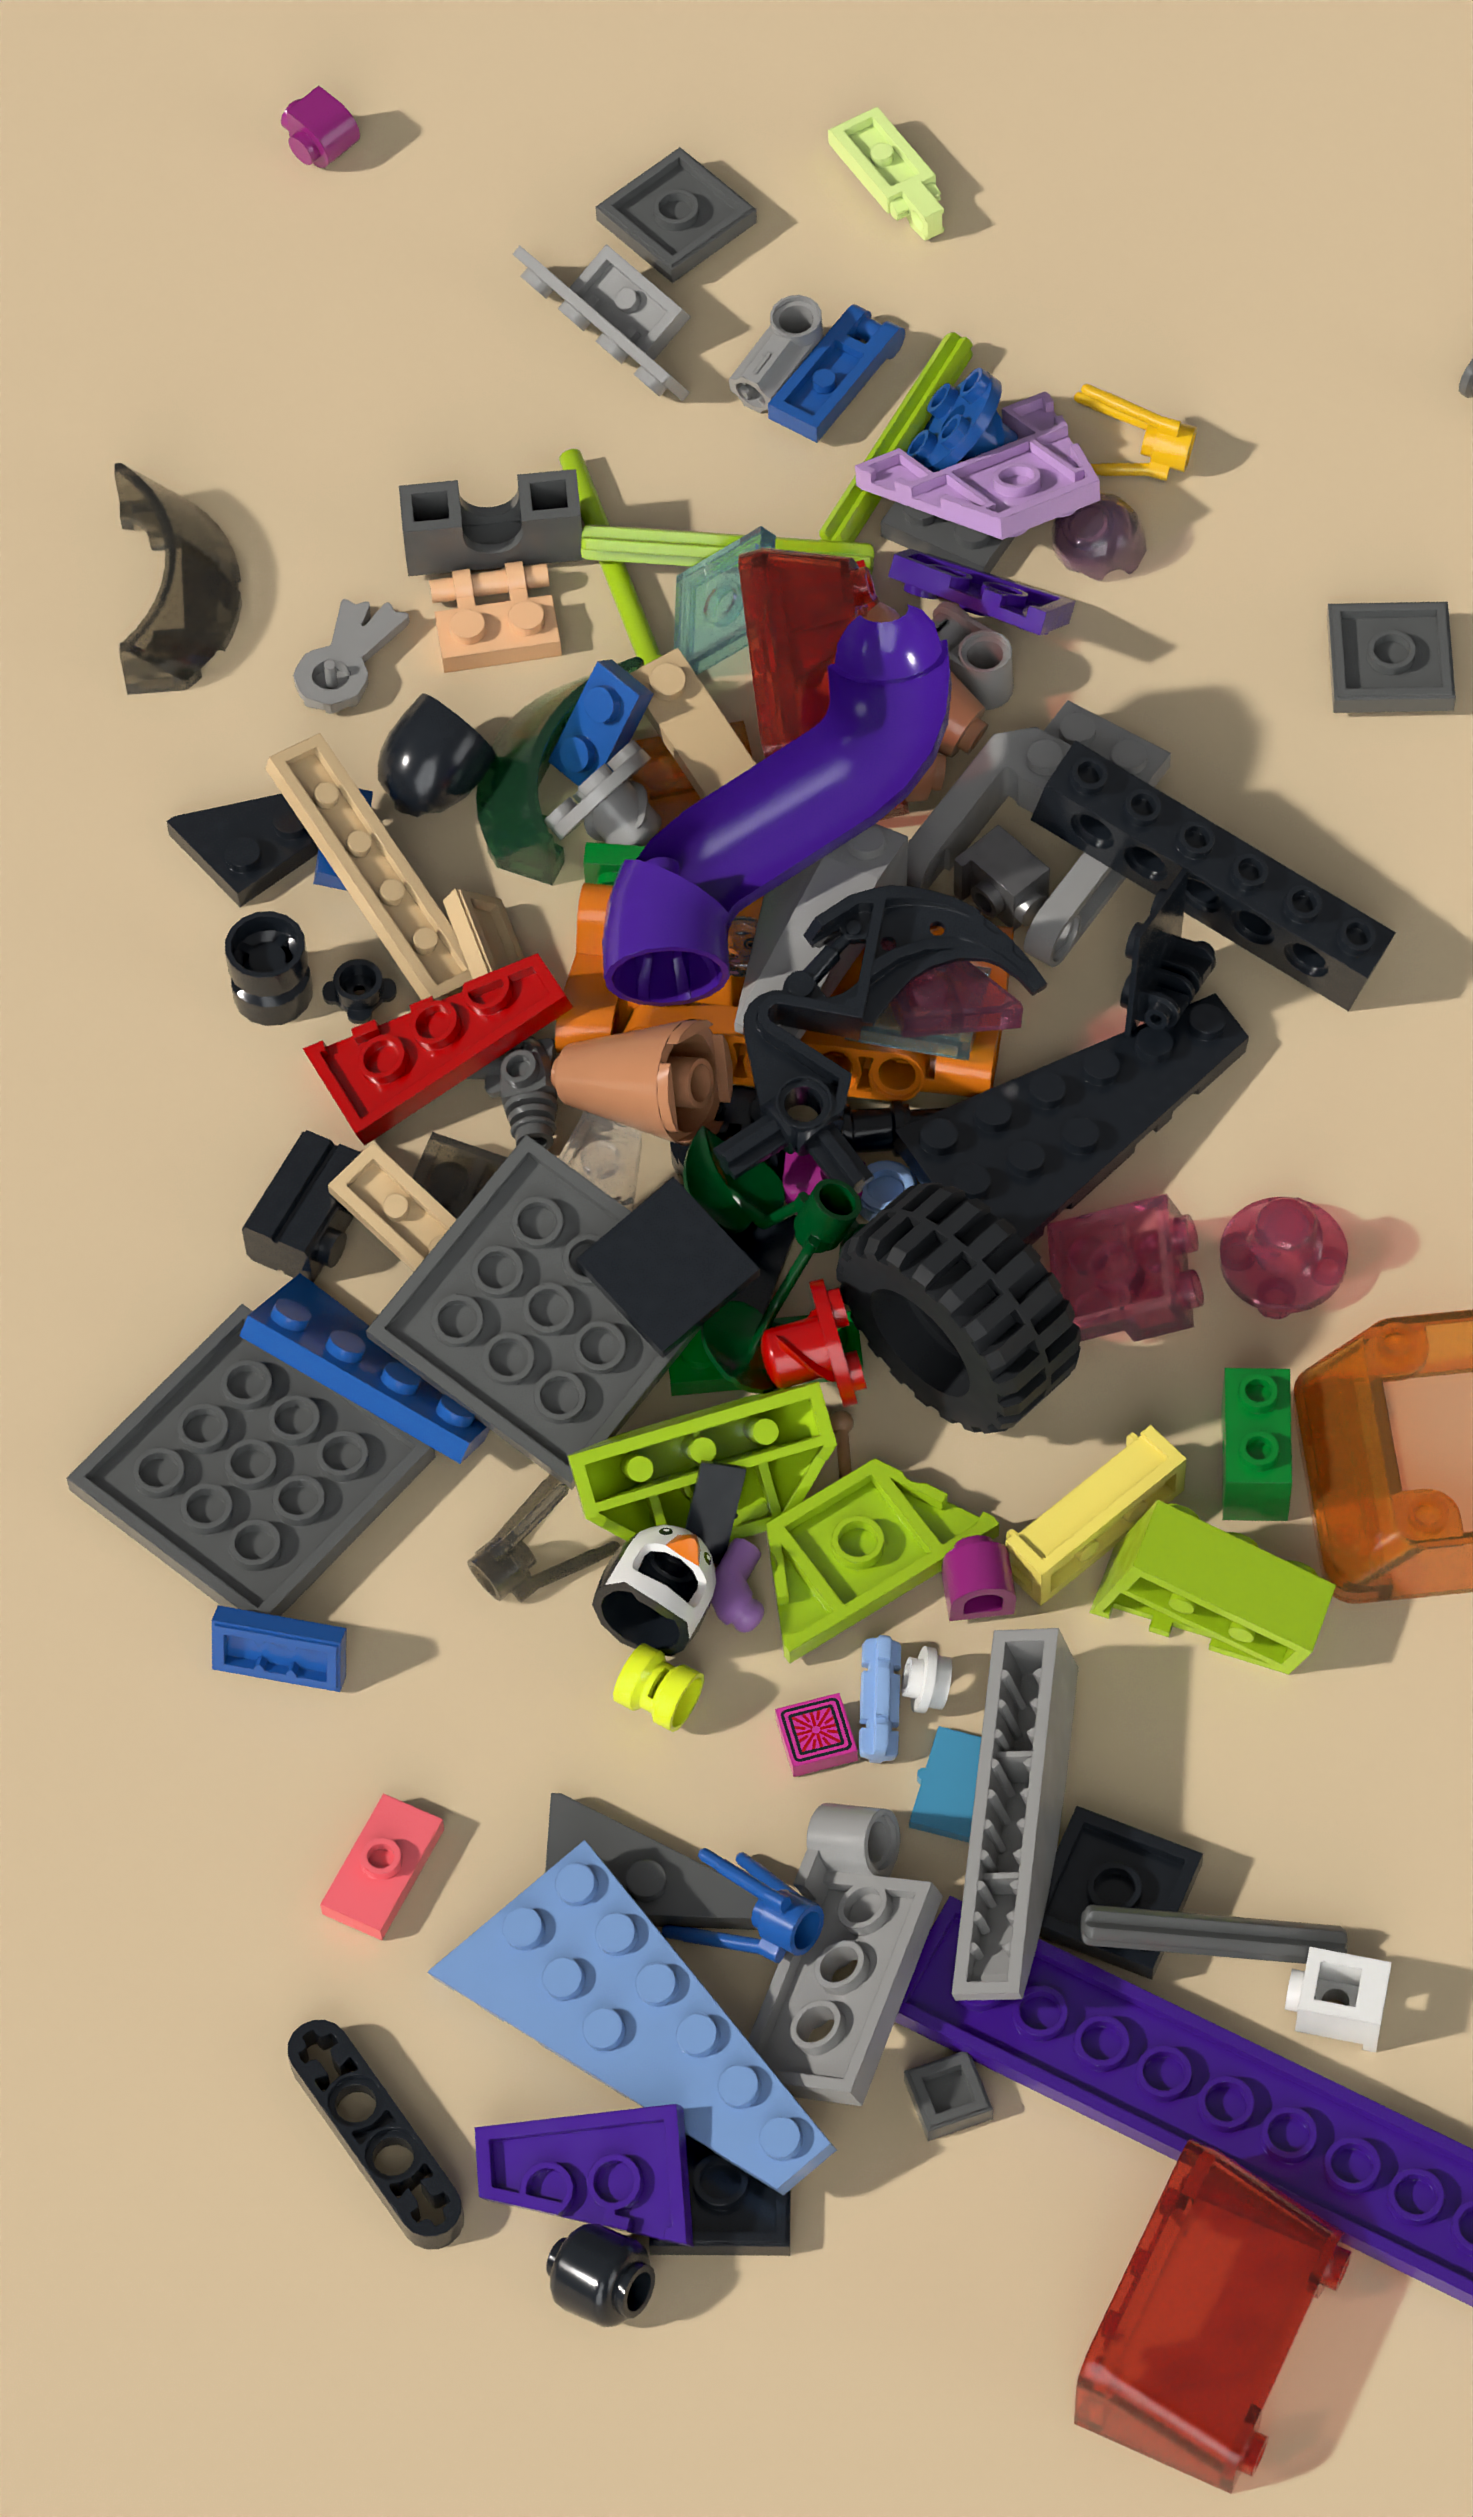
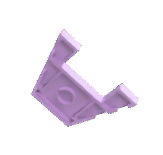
M1045 391L1002 408V422L1017 433L1018 440L953 466L932 472L900 448L855 465L856 486L860 489L1001 540L1020 536L1030 528L1055 518L1070 516L1076 510L1100 501V480L1078 443L1073 444L1070 440L1066 421L1062 415L1056 416L1054 401L1050 394Z

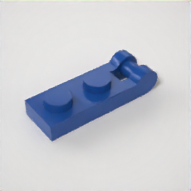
M852 304L768 403V419L818 443L885 360H890L896 356L903 344L905 329L890 321L881 324L871 319L870 311ZM862 339V340L866 341L867 343L864 344V343L860 342V340Z

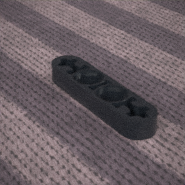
M312 2020L299 2026L292 2033L288 2042L290 2067L297 2082L405 2236L414 2245L426 2250L440 2249L450 2245L460 2235L464 2226L462 2202L456 2188L346 2033L337 2024L327 2020ZM314 2044H317L322 2050L330 2049L334 2069L339 2074V2077L331 2084L328 2073L321 2063L316 2059L309 2061L307 2049ZM354 2092L370 2095L376 2102L373 2114L361 2122L344 2120L338 2115L337 2108L340 2101L346 2095ZM390 2145L406 2147L414 2156L411 2166L399 2175L388 2176L381 2173L375 2167L374 2161L377 2154L383 2148ZM420 2183L422 2193L432 2207L437 2209L446 2204L443 2208L445 2221L442 2224L435 2226L429 2219L417 2223L421 2216L418 2202L411 2191Z

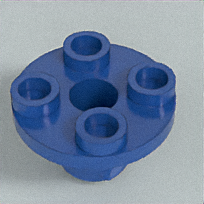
M979 367L972 371L955 388L949 383L941 386L933 395L927 407V411L932 415L924 430L911 442L906 453L930 471L937 472L953 466L959 461L963 462L1018 440L1017 433L1002 422L996 410L1002 393L1001 382L989 372Z

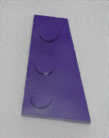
M914 549L895 553L888 575L890 578L905 583L903 590L907 593L927 599H938L939 596L959 604V607L966 612L979 616L993 617L1040 636L1047 635L1050 631L1069 624L1076 602L1063 596Z
M669 2104L474 2127L480 2198L583 2223L600 2224L610 2229L694 2248L684 2110L680 2105Z

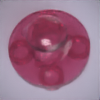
M1272 1197L1253 1202L1232 1217L1222 1234L1219 1263L1226 1283L1239 1298L1249 1305L1256 1307L1265 1317L1282 1319L1291 1313L1306 1311L1322 1304L1336 1292L1346 1276L1348 1246L1341 1227L1324 1209L1299 1197Z

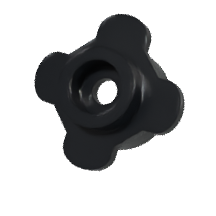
M353 959L338 967L333 981H329L323 986L322 994L327 1004L338 1005L347 1012L348 1020L351 1023L364 1024L372 1019V1012L383 1002L394 1000L397 989L392 979L382 977L380 969L373 962L365 959ZM357 990H365L362 995L354 993Z

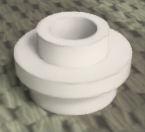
M924 1646L918 1658L909 1657L903 1671L901 1693L903 1697L911 1698L913 1712L924 1714L928 1708L943 1709L951 1684V1658L937 1655L936 1648Z

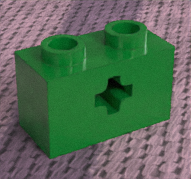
M1225 1368L1221 1404L1222 1520L1288 1521L1292 1489L1290 1369Z

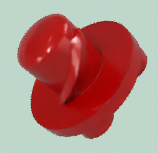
M823 1278L810 1281L809 1285L816 1308L810 1312L809 1316L805 1319L764 1331L761 1338V1353L765 1369L772 1382L780 1389L821 1378L830 1382H837L843 1407L856 1405L858 1402L855 1392L867 1389L857 1350L844 1353L837 1329L849 1326L840 1289L837 1287L826 1290Z

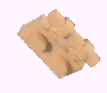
M522 561L504 563L505 569L470 574V569L452 571V577L429 580L433 604L456 600L457 605L456 609L435 612L444 673L562 656L552 595L528 598L527 590L550 587L546 563L523 566ZM502 593L509 594L510 601L475 605V597Z

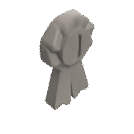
M343 599L340 604L331 645L306 653L295 668L293 674L295 687L305 706L325 710L329 714H334L347 707L357 706L368 686V671L364 663L409 625V614L406 612H395L392 605L387 602L371 618L369 602L354 604L347 599Z

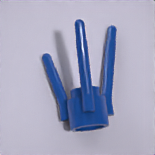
M703 1848L698 1853V1857L702 1862L758 1898L752 1911L751 1921L752 1925L758 1929L761 1939L674 1925H665L661 1930L662 1935L668 1939L759 1954L775 1963H780L786 1951L800 1956L813 1947L822 1931L824 1913L819 1904L801 1896L748 1854L741 1852L736 1856L737 1864L747 1871L745 1872L711 1850Z

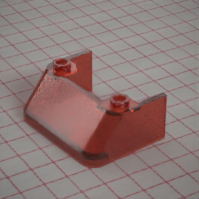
M760 548L739 554L738 566L758 725L765 758L814 728L825 717L830 704L828 665L835 664L837 644L845 629L859 615L863 618L867 617L868 612L880 602L875 594L874 583L869 569L866 566L859 568L852 557L771 548ZM906 799L881 820L909 814Z

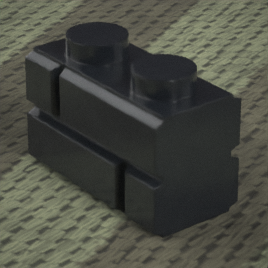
M306 1130L302 1132L242 1227L246 1254L250 1259L276 1271L281 1269L285 1275L292 1278L301 1273L313 1283L324 1266L333 1268L343 1254L347 1240L345 1231L354 1216L329 1193L328 1184L361 1152L342 1144L337 1146L332 1140Z

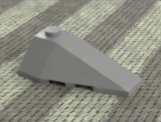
M874 824L764 895L735 1018L734 1029L736 1032L743 1034V1019L749 1003L763 993L772 990H782L788 975L795 971H803L825 946H831L840 937L838 936L821 948H812L803 935L816 916L854 893L887 885L907 886L908 836ZM849 944L839 955L841 960L818 983L826 998H829L866 944ZM778 1025L799 1040L806 1032L803 1029Z

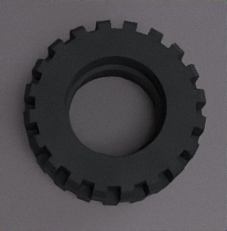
M942 1183L918 1184L905 1189L848 1239L841 1248L836 1278L841 1283L840 1292L843 1303L849 1306L851 1320L857 1330L863 1332L868 1340L867 1345L877 1358L881 1357L891 1369L889 1372L900 1384H906L914 1392V1397L926 1407L932 1406L939 1411V1415L952 1424L959 1422L965 1430L974 1433L983 1432L987 1434L1006 1431L1014 1427L1071 1375V1372L1076 1368L1081 1349L1079 1346L1081 1333L1080 1327L1073 1323L1075 1312L1070 1301L1064 1299L1060 1289L1062 1286L1053 1272L1046 1270L1040 1262L1042 1257L1030 1243L1026 1245L1016 1234L1017 1230L1004 1218H997L990 1212L988 1205L977 1198H967L963 1190L954 1186L944 1187Z

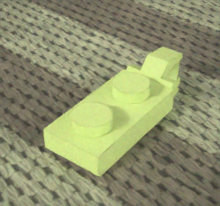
M878 107L828 130L829 145L887 214L891 213V216L897 221L907 217L911 228L924 241L944 232L945 228L942 226L944 208L938 202L941 200V192L936 186L935 173Z

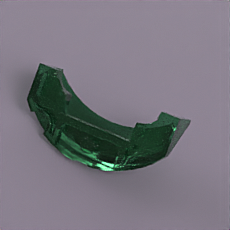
M634 657L617 664L628 673H631L644 666V660L640 657ZM591 674L554 688L536 698L510 719L494 739L495 742L492 748L497 757L484 778L477 785L476 805L477 818L487 844V852L496 868L553 886L564 864V848L554 842V837L549 833V827L544 822L547 816L541 812L538 787L551 764L548 760Z

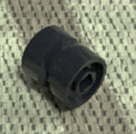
M274 911L255 912L241 918L231 927L225 939V955L228 972L231 976L233 999L240 1014L251 1022L264 1026L283 1025L297 1019L308 1008L312 999V979L308 966L305 936L299 924L289 916Z

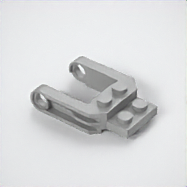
M1067 700L1044 731L1037 727L993 734L909 840L907 886L928 889L944 868L950 871L954 866V859L970 846L1008 796L1012 797L1017 805L1034 813L1046 783L1075 740L1153 787L1157 785L1170 768L1171 753ZM1083 853L1034 917L1025 937L1024 952L1051 967L1059 965L1126 877L1088 854Z

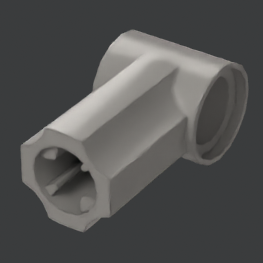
M791 295L779 300L773 306L770 312L771 325L729 378L730 391L739 397L744 406L760 414L762 411L768 410V403L824 337L821 309L809 297Z

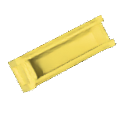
M1152 1425L1144 1429L1139 1437L1133 1432L1129 1434L1126 1440V1448L1020 1533H1017L1014 1529L1006 1533L1005 1546L1010 1553L1013 1580L1037 1604L1042 1606L1115 1547L1157 1500L1168 1504L1184 1491L1187 1458Z

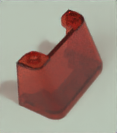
M1191 2138L1185 2145L1086 2354L1076 2385L1074 2424L1232 2494L1241 2472L1253 2477L1261 2462L1269 2440V2436L1258 2432L1262 2412L1314 2298L1318 2299L1325 2287L1337 2291L1345 2276L1352 2257V2251L1343 2248L1345 2233L1219 2150Z

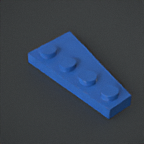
M301 1273L247 1316L239 1335L241 1338L457 1463L461 1464L485 1441L490 1429L478 1421L473 1413L446 1394L443 1395L419 1375L367 1338L366 1330L369 1327L367 1323Z

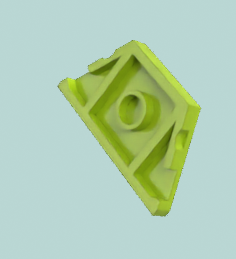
M874 1458L766 1523L784 1657L791 1664L941 1572L944 1556L954 1548L955 1543L959 1540L975 1535H984L995 1539L999 1536V1522L994 1516L984 1511L978 1517L948 1502L947 1493L927 1483L910 1481L904 1476L902 1471Z

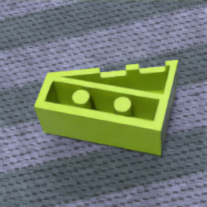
M1157 1500L1115 1545L1089 1613L1109 1619L1113 1608L1151 1619L1149 1632L1169 1637L1172 1627L1180 1628L1211 1638L1209 1650L1289 1675L1313 1652L1336 1584L1319 1577L1313 1568L1302 1562L1285 1561L1260 1549L1258 1544L1246 1535L1237 1532H1225L1200 1520L1193 1510L1183 1505L1166 1504Z

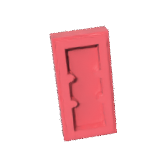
M383 1793L320 1904L322 1914L382 1941L445 1830L443 1819Z

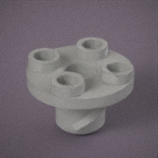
M633 739L607 763L609 767L604 763L578 787L579 790L572 796L578 804L571 797L567 798L544 819L545 824L560 841L584 822L587 834L594 840L606 842L607 844L646 846L658 833L662 824V818L648 803L647 791L641 783L630 781V779L648 763L651 757Z

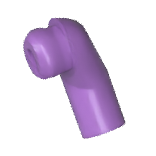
M734 1538L715 1569L716 1585L711 1604L717 1617L725 1625L732 1623L736 1630L746 1633L756 1628L764 1616L762 1603L752 1598L753 1593L747 1583V1579L761 1557V1552L749 1541Z

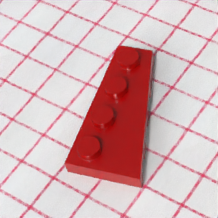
M536 953L465 982L460 993L442 1000H435L433 996L409 1005L411 1012L381 1025L374 1019L351 1028L353 1036L329 1046L322 1040L302 1049L354 1133L365 1146L574 1007L540 955Z

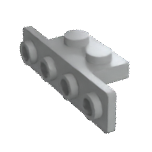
M606 244L570 288L521 246L514 251L513 255L527 267L520 277L546 299L553 291L560 295L564 302L559 306L558 310L581 330L585 331L591 323L602 332L596 342L621 364L628 356L641 366L634 375L660 397L666 389H669L681 401L688 396L690 392L654 360L691 316Z

